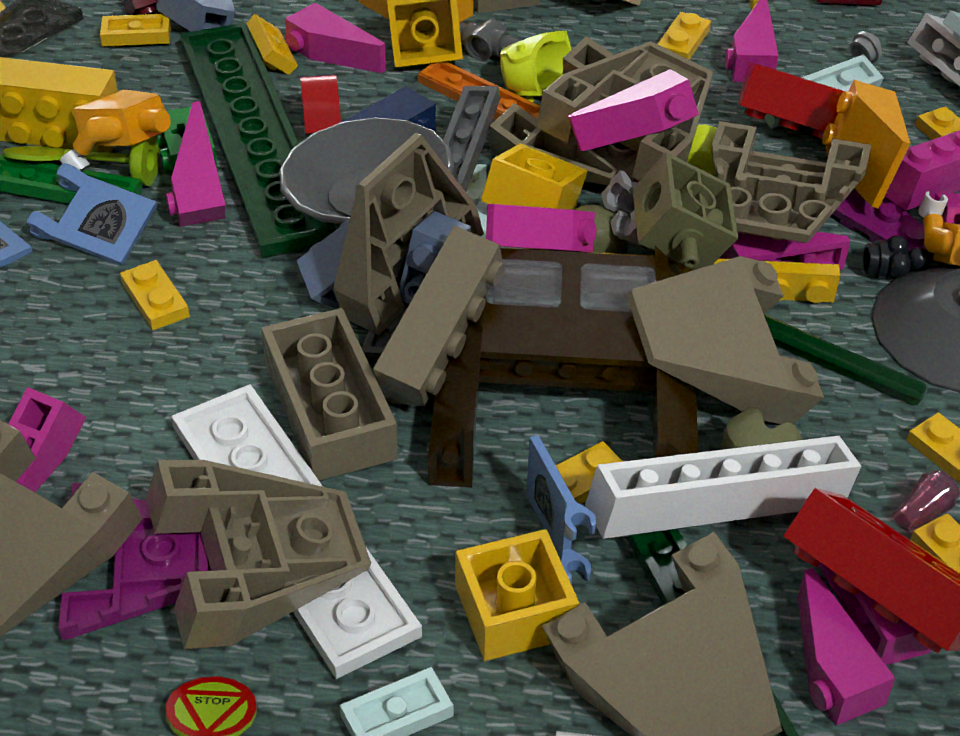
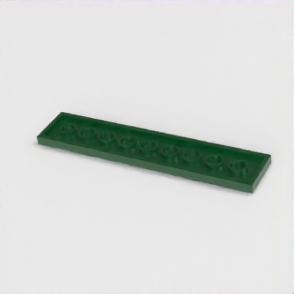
M246 22L181 33L180 39L183 51L261 257L310 248L314 244L323 241L336 230L334 223L321 222L297 211L281 193L279 170L290 151L299 143Z

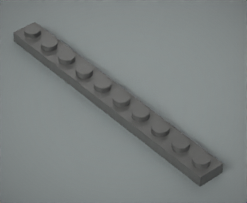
M464 86L443 139L451 147L455 166L453 176L466 192L501 99L498 86ZM407 254L393 267L398 288H400ZM404 302L405 308L407 309L409 304ZM406 309L381 334L377 335L368 331L362 347L368 363H377Z

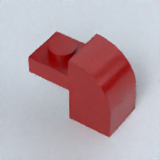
M336 75L300 77L305 134H313L340 123L341 115Z

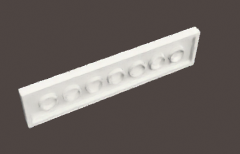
M251 384L171 416L174 430L194 460L212 461L322 486ZM368 549L367 552L371 561L369 570L293 611L336 679L422 637V625Z

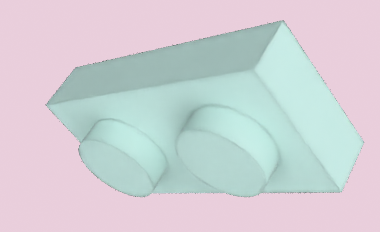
M430 667L340 704V714L351 736H408L453 717V703L434 670Z

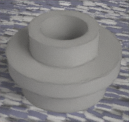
M860 31L853 37V42L850 44V52L854 58L864 54L870 62H876L882 56L881 42L874 34Z

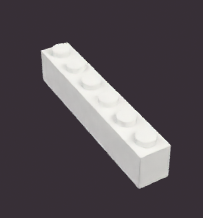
M840 436L599 464L596 467L585 507L596 516V527L603 539L799 512L814 488L841 494L848 498L861 465Z

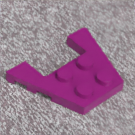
M72 483L71 497L83 483ZM132 498L142 520L115 553L113 588L62 593L58 628L61 639H71L176 603L187 572L210 571L201 532L155 534L147 501Z

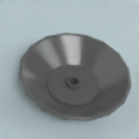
M375 117L345 121L313 133L290 151L279 170L281 193L297 211L321 222L342 224L350 219L358 184L415 133L422 135L453 174L455 166L451 147L435 131L408 120Z
M928 266L923 270L912 271L904 276L897 277L879 293L872 315L879 343L903 369L933 386L960 392V266Z

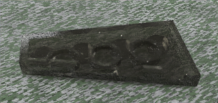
M15 0L0 12V57L11 58L84 20L82 8L59 0Z

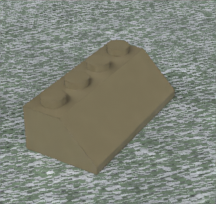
M455 225L453 226L373 368L377 382L387 402L401 405L425 406L430 395H436L440 391L446 378L445 367L451 357L457 358L461 353L466 341L464 333L471 321L477 322L486 303L484 296L490 285L497 286L502 278L505 263L502 262L500 244Z

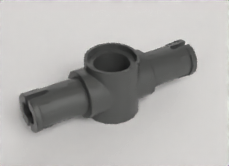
M487 19L481 25L473 22L469 24L459 22L461 44H463V47L466 48L467 53L472 58L482 62L487 61L491 56L500 58L502 49L522 40L510 36L504 25L495 19Z

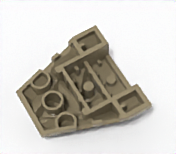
M719 121L712 142L711 152L716 177L730 184L737 232L739 234L771 237L774 240L786 239L794 243H808L865 176L871 150L870 144L833 139L827 163L756 152L754 151L757 127Z

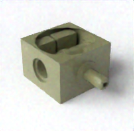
M667 152L661 156L633 188L638 243L652 250H655L656 246L667 257L682 263L687 268L696 270L713 265L738 239L730 184Z

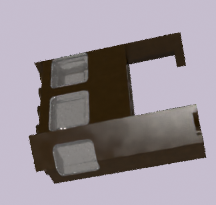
M656 246L654 256L500 248L502 262L505 263L502 278L497 286L490 285L484 296L486 299L484 310L478 321H471L464 333L466 335L464 347L457 358H450L444 369L446 371L445 381L440 391L435 395L428 451V485L472 488L474 441L480 382L653 392L654 458L698 453L696 387L648 363L626 296L631 289L685 272Z

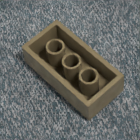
M343 308L261 327L266 367L304 460L319 481L398 459L397 422Z

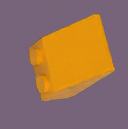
M853 80L849 91H843L837 104L838 115L833 124L829 123L823 134L822 144L826 147L827 157L829 156L833 139L871 145L865 176L855 186V190L871 207L879 209L911 143L896 92Z

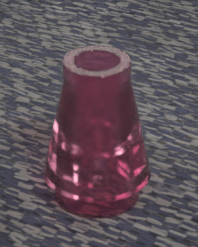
M939 470L922 474L904 502L893 513L895 522L907 532L913 533L920 526L953 509L956 506V499L960 496L957 484L949 475Z

